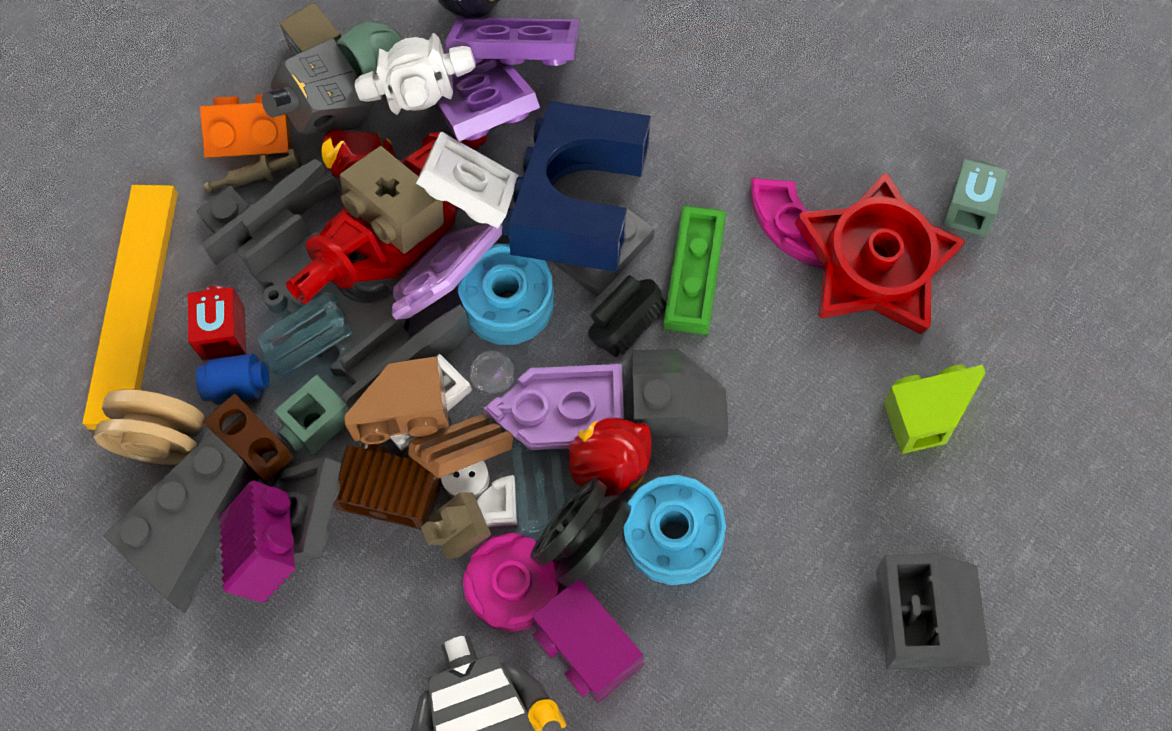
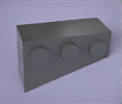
M211 432L103 536L166 600L186 613L192 602L190 596L204 571L208 572L215 561L213 555L220 544L219 540L222 538L219 534L222 530L219 527L221 521L218 518L249 482L253 480L258 482L259 479L234 451Z

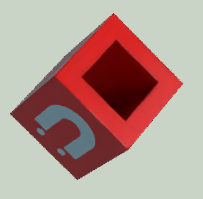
M210 286L200 292L187 293L188 342L200 359L203 361L245 355V307L233 287Z

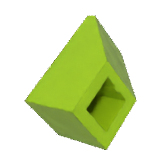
M964 364L953 365L943 369L938 375L921 379L920 375H910L897 380L890 387L884 406L901 454L947 444L986 374L983 364L966 368Z

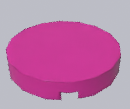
M508 533L490 538L477 547L470 557L471 560L464 572L463 586L467 603L477 618L493 629L516 632L534 627L532 615L557 596L560 591L561 583L555 578L558 567L555 558L548 564L538 565L530 557L537 540L524 537L522 534Z

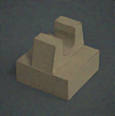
M460 492L429 516L431 522L421 526L427 544L441 546L446 559L460 558L491 535L473 492Z

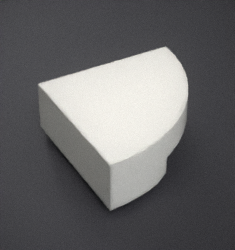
M515 475L499 478L476 501L488 527L518 525Z

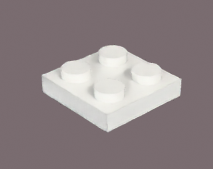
M441 131L416 184L425 188L426 192L433 198L440 201H448L463 209L473 220L479 223H488L498 229L507 215L516 179L519 175Z

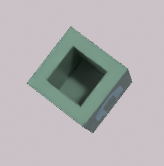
M964 158L954 184L943 225L986 237L997 215L1009 170L995 167L986 161H973Z

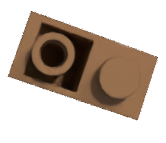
M437 356L389 363L344 415L345 425L354 441H361L365 444H378L387 441L390 436L409 433L411 436L424 437L436 433L438 429L449 427L444 378Z

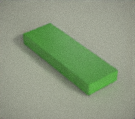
M683 205L664 318V330L701 335L709 334L727 211Z

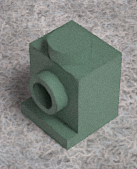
M316 374L274 411L283 425L278 430V433L296 452L304 446L313 455L346 426L344 415L349 411V408Z

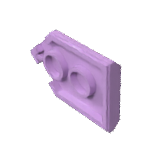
M485 223L444 233L394 286L393 298L396 302L392 306V316L396 320L410 318L452 291L502 235V226L500 225L497 229Z
M622 364L529 368L517 379V384L501 398L496 397L484 408V412L530 450L569 449L568 445L578 436L577 432L587 430L591 423L608 417L624 419Z

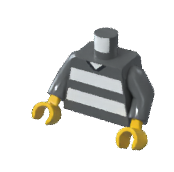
M459 636L441 645L448 670L428 678L429 690L424 692L419 698L411 731H542L544 725L550 721H558L563 729L566 727V721L558 705L553 700H550L538 680L515 662L501 663L496 654H490L477 659L470 636Z

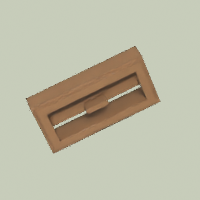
M481 414L440 429L432 435L409 441L408 455L434 476L441 478L511 450L514 435L508 431L501 433V426L496 422L489 424V417Z

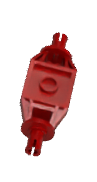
M431 132L422 140V147L400 162L419 177L440 133ZM487 135L476 140L464 139L460 142L476 150L487 142ZM443 201L444 225L405 254L392 243L386 244L382 242L374 233L372 226L361 217H353L344 208L327 223L319 235L314 234L306 241V250L312 261L293 278H290L286 282V287L296 300L300 298V303L308 304L311 298L330 281L341 288L349 289L360 281L397 278L455 224L459 207L448 201ZM355 250L366 257V259L351 263L347 255Z

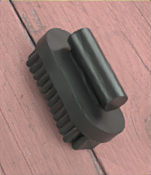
M628 275L591 313L594 324L590 327L588 336L595 346L604 348L614 357H618L619 353L625 354L629 346H632L633 342L636 341V338L640 337L643 330H646L662 314V311L666 310L665 306L667 303L661 296V290L652 279L637 281L633 276Z

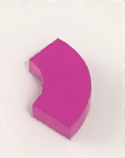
M751 178L750 196L752 208L758 224L766 236L789 256L808 265L823 268V265L795 225L800 213L808 212L797 196L795 181Z

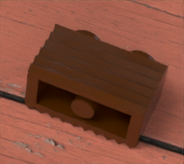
M362 443L361 447H354L350 444L346 445L338 477L340 490L337 499L333 503L336 510L422 530L421 526L430 522L429 516L434 511L437 495L442 485L441 478L434 476L411 458L408 453L406 457H399L397 455H390L388 449L378 444Z

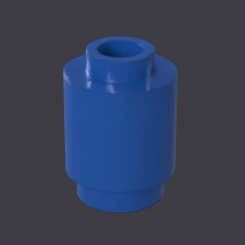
M255 354L210 359L207 365H200L196 371V384L201 399L205 402L212 401L216 405L223 404L234 393L242 401L260 399L263 395V390L269 387L270 382L266 363L264 361L260 362Z

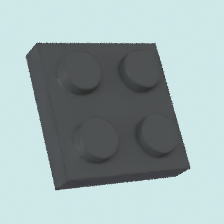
M324 457L283 469L275 475L272 487L287 492L290 500L295 562L320 558L321 552L328 542L329 527L327 525L332 504L337 499L340 490L338 477L342 463Z

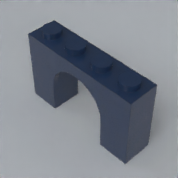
M549 101L544 118L538 117L535 123L534 147L528 146L524 158L525 176L517 177L513 195L514 209L508 208L507 215L503 221V235L509 236L510 255L617 272L626 236L627 208L576 200L557 191L553 184L567 174L582 170H598L641 177L649 149L651 116Z

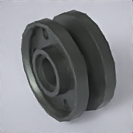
M596 477L585 483L564 504L540 535L530 554L532 560L538 565L543 566L561 553L563 557L557 567L555 578L565 587L578 581L602 557L623 529L631 513L632 507L620 497L607 504L603 509L600 510L598 508L603 500L607 486Z

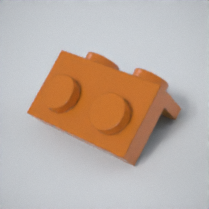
M255 95V103L239 104V97L229 96L213 98V105L200 106L204 158L286 154L288 150L292 149L290 119L288 115L284 114L274 118L268 116L262 105V95Z

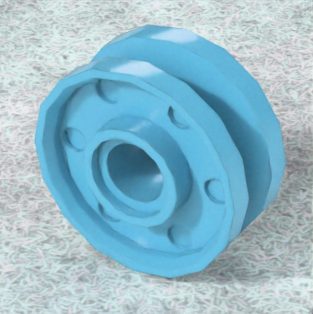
M510 244L491 246L458 283V296L461 305L466 310L471 330L481 339L497 345H517L533 339L547 327L554 312L553 279L546 261L510 255ZM505 291L515 292L513 296L508 298L498 296Z
M672 475L657 477L641 486L629 500L628 504L632 509L623 527L628 555L640 572L656 582L680 585L692 583L711 571L721 557L726 532L724 510L712 490L696 479ZM675 521L682 523L688 530L679 539L667 538L661 532L664 525Z

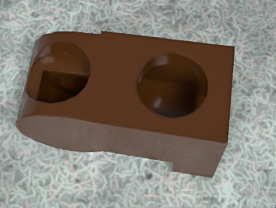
M235 393L203 421L210 432H213L234 451L265 484L294 458L286 446ZM241 413L239 417L222 431L223 422L228 416Z

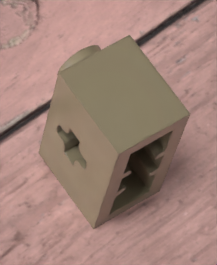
M379 146L340 174L343 193L341 201L345 209L353 217H361L372 226L374 233L382 242L386 244L392 243L403 254L444 225L443 201L433 198L426 192L425 188L416 184L419 177L382 146Z

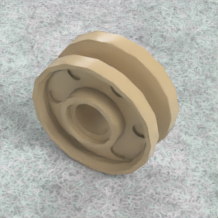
M117 390L109 392L104 398L102 410L110 420L101 421L97 425L94 439L104 449L122 457L140 462L176 466L197 446V443L190 437L197 436L203 431V421L205 418L204 414L196 407L170 396L142 390Z

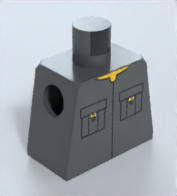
M334 39L327 40L285 60L280 65L271 83L272 90L266 91L262 95V105L268 116L274 118L287 114L296 130L303 135L359 128L375 103L374 101H360L355 90V80L358 76Z

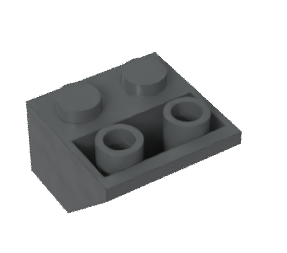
M937 553L885 555L876 570L886 669L988 667L990 659L977 565Z

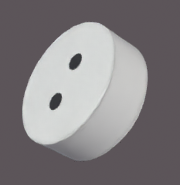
M484 461L441 477L443 487L451 498L460 492H473L475 498L478 499L488 488L490 480Z

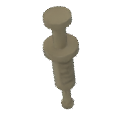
M295 148L288 150L289 156L271 161L270 157L264 154L260 156V162L229 171L226 178L212 183L206 182L203 188L206 192L210 193L214 189L226 185L236 188L264 178L272 182L276 180L275 171L293 166L296 170L302 166L301 160Z

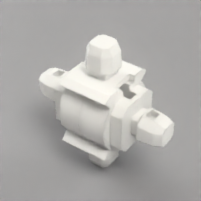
M432 33L429 40L418 37L405 38L395 43L389 52L379 48L377 74L372 71L358 77L355 80V90L360 101L365 102L380 100L382 95L386 94L389 107L396 115H398L401 108L407 111L425 110L435 105L442 96L451 100L453 95L452 74H456L459 77L471 72L476 67L471 48L467 46L449 48V53L444 54L440 39L434 33Z

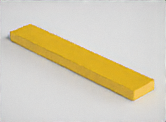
M131 185L82 422L88 430H96L97 425L101 421L110 420L102 410L104 398L109 392L141 390L178 192L174 186Z

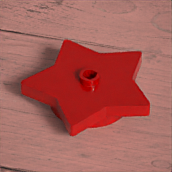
M885 173L850 207L802 212L795 222L796 227L823 265L818 310L820 318L874 310L919 334L925 333L931 326V278L965 244L964 239L931 225L921 212L906 203L890 176Z

